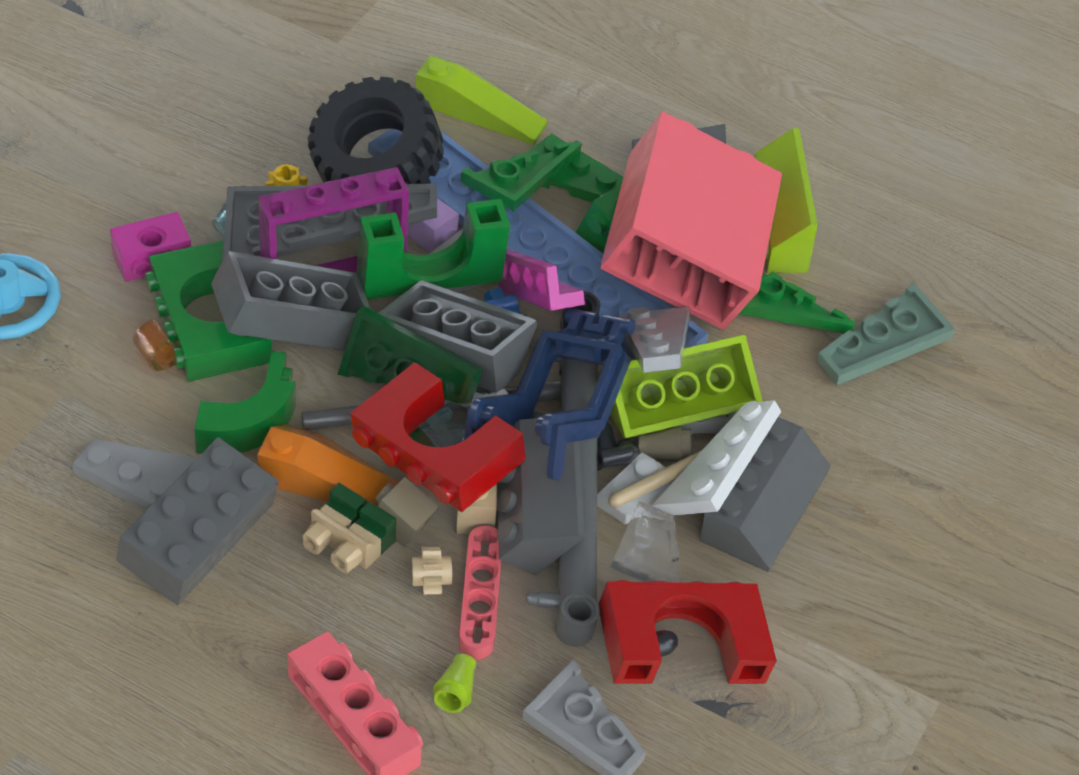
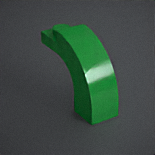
M271 351L265 383L260 391L251 398L235 403L200 401L194 428L196 453L202 454L218 437L240 453L250 451L262 446L271 427L282 424L288 425L296 407L295 381H292L293 369L286 367V352Z

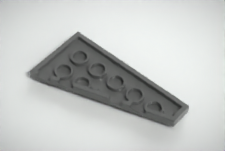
M406 184L409 190L408 225L437 218V184ZM311 185L227 186L222 262L228 251L261 257L259 196ZM387 201L276 225L277 257L359 237L360 217L386 214Z

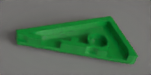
M577 140L574 142H564L556 144L554 151L539 155L534 150L512 156L507 160L490 162V169L475 173L471 168H466L461 171L460 182L492 200L502 199L504 207L514 212L580 154L582 143Z
M773 271L769 275L762 273L758 293L739 313L741 315L845 334L849 330L854 331L855 321L848 318L845 313L836 308L830 312L815 303L816 296L793 283L786 282Z

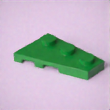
M551 133L530 151L536 150L539 155L553 152L556 144L564 143L565 141ZM581 151L576 158L542 187L549 189L553 185L568 190L569 195L572 197L593 202L598 197L621 185L623 176Z

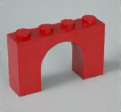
M413 363L350 413L353 427L352 435L362 448H369L378 454L388 466H395L404 472L414 484L424 486L434 493L440 502L446 505L450 504L462 513L526 460L524 434L495 415L470 437L458 444L448 447H429L417 443L410 437L412 432L445 406L441 379L417 363Z
M607 581L598 603L614 684L653 683L662 663L655 624L666 619H684L694 622L713 636L720 649L728 684H766L777 662L757 583Z

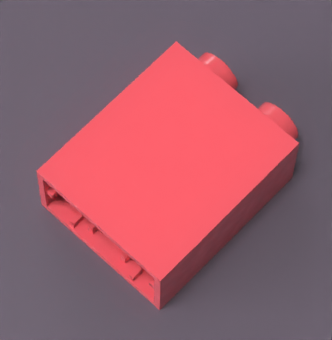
M662 111L629 154L600 269L676 307L689 306L690 314L724 330L759 291L782 173L756 160L751 154L737 150L696 129L691 123L677 119Z

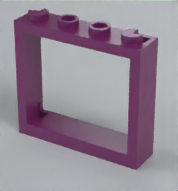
M398 167L259 196L261 257L277 259L276 225L387 201L386 213L396 212L404 237L403 252L407 253L409 190ZM358 256L314 266L356 273Z

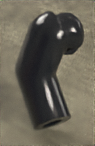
M622 439L617 443V447L598 450L597 464L601 469L629 465L640 455L639 447L631 439Z

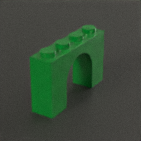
M502 199L466 203L464 226L459 238L447 248L427 255H413L403 252L404 237L396 212L360 217L356 273L367 300L402 295L420 280L445 289L502 281L510 231V223Z
M223 240L149 256L150 271L145 272L149 292H155L157 295L154 297L157 315L159 318L164 317L166 322H163V329L167 343L174 342L175 348H172L175 366L177 369L183 368L188 382L269 364L272 340L228 333L224 321L209 322L200 320L185 310L196 299L214 294L211 283L222 263Z

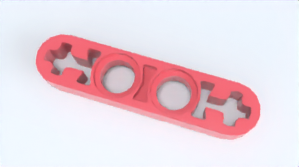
M488 525L474 528L468 537L459 647L463 654L470 655L474 660L488 657L493 652L495 646L501 560L499 559L498 529ZM484 541L489 542L488 557L480 556L481 544ZM478 570H486L493 577L488 581L482 582L476 580L472 574ZM482 601L491 608L485 613H476L469 606L473 602ZM474 626L482 627L481 643H473Z

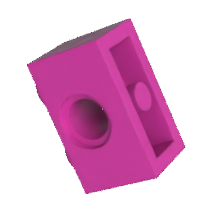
M178 211L110 229L112 254L125 282L145 277V272L150 271L149 256L191 247V239Z

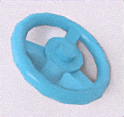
M12 253L0 254V318L2 314L13 313L20 309L26 297L47 296L45 303L34 316L17 324L0 326V340L21 338L40 329L54 316L61 299L59 280L44 263L30 256ZM21 269H25V270H27V271H29V272H31V273H33V274L39 276V278L36 277V276H34V275H32V274H29V273H27V272H25V271H23V270H21Z

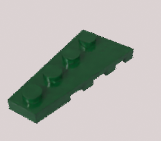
M367 307L357 310L337 375L362 378L363 381L375 384H388L413 363H417L441 379L444 400L460 404H468L473 401L483 371L482 368Z

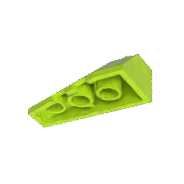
M430 55L416 74V88L423 93L425 100L429 101L434 111L531 145H535L547 127L548 120L471 69Z

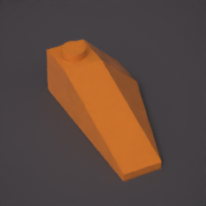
M287 424L271 427L257 454L258 466L279 480L278 489L328 502L330 499V491L338 483H341L365 498L366 504L370 501L378 506L379 503L375 501V498L388 483L395 487L400 482L324 435Z

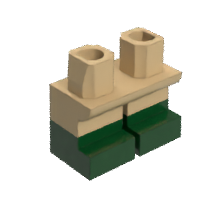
M338 483L330 491L328 502L320 510L314 509L311 511V525L303 534V546L315 555L320 554L327 546L334 549L331 553V563L344 574H347L357 565L366 570L396 542V518L370 501L366 504L365 498L343 484Z

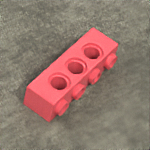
M327 631L287 654L288 677L367 775H406L421 766V747H423V741L420 734L413 726L407 727L399 717V712L394 702L389 697L383 698L376 689L372 676L367 670H360L353 662L350 650L343 642L338 643ZM360 706V707H363V708L354 709V708H351V707ZM375 735H385L386 737L379 738L375 737Z

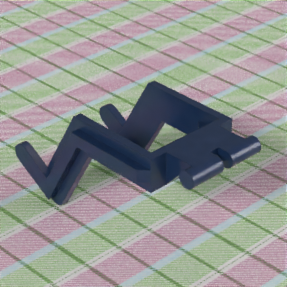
M568 308L565 312V321L568 322L567 328L558 332L542 331L516 393L475 398L472 405L468 406L464 440L495 415L510 425H514L521 419H530L553 362L557 358L601 365L603 369L587 408L547 413L536 421L535 432L541 437V443L550 446L547 477L559 480L564 469L566 444L568 442L598 438L601 430L605 428L631 362L629 355L621 347V343L625 333L633 334L635 330V321L632 319L603 315L600 320L598 313Z

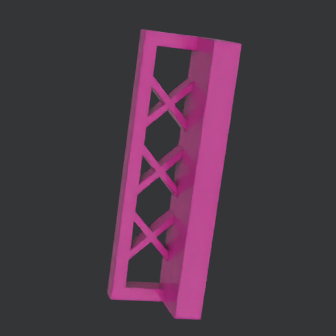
M507 248L502 281L498 282V288L500 287L507 294H515L517 298L550 311L585 305L583 290L558 281L556 265Z

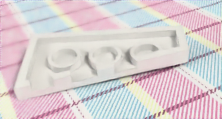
M775 400L751 401L744 404L652 504L657 515L660 517L718 512L781 413Z

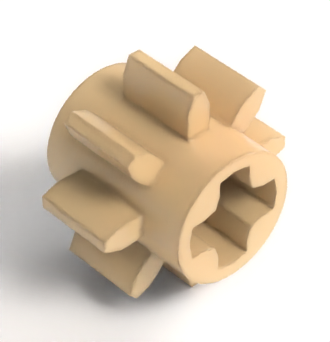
M421 547L422 557H411L412 586H422L423 595H442V585H452L451 555L441 556L440 547Z

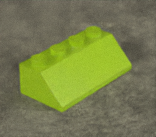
M792 128L755 152L754 156L756 160L782 173L765 258L767 273L772 271L774 273H808L818 227L800 128Z
M746 334L684 348L682 365L678 369L644 373L638 361L632 360L610 413L623 439L735 413L744 404L751 401L763 402Z

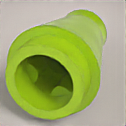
M457 654L433 687L434 702L445 712L459 713L471 703L476 661L470 655Z

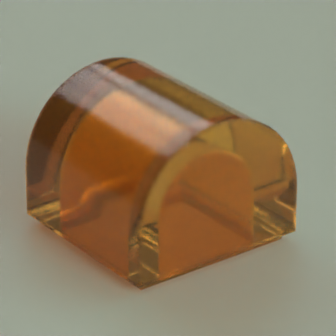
M151 319L140 326L134 334L133 342L149 366L155 371H164L175 365L173 346L156 320Z

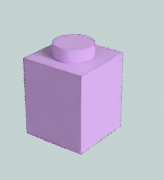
M437 198V218L409 224L408 236L426 250L432 252L458 232L459 213Z

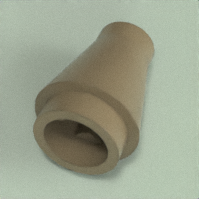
M682 426L639 435L640 454L643 452L652 458L674 462L692 455L691 429L682 430Z

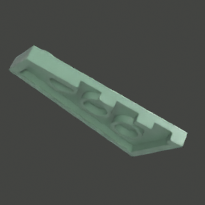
M913 283L906 288L905 294L898 299L894 297L888 301L884 309L875 316L871 314L862 320L860 327L854 331H847L818 353L817 363L834 384L838 386L952 339L955 329L916 284Z

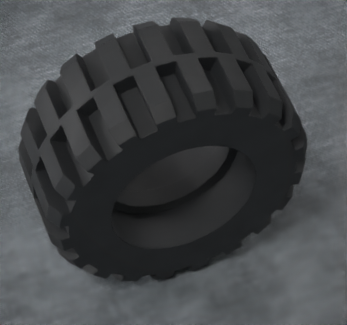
M373 77L362 78L363 82L355 84L352 81L344 85V90L340 92L334 91L329 95L328 103H322L316 111L318 118L313 117L309 127L311 133L307 138L311 159L323 183L398 167L405 184H430L429 177H435L440 169L439 161L443 159L444 155L442 132L429 101L425 100L423 93L417 88H411L410 83L403 80H397L395 83L393 78L380 77V80H374ZM381 129L402 131L398 142L390 150L372 158L350 156L357 142L371 132Z

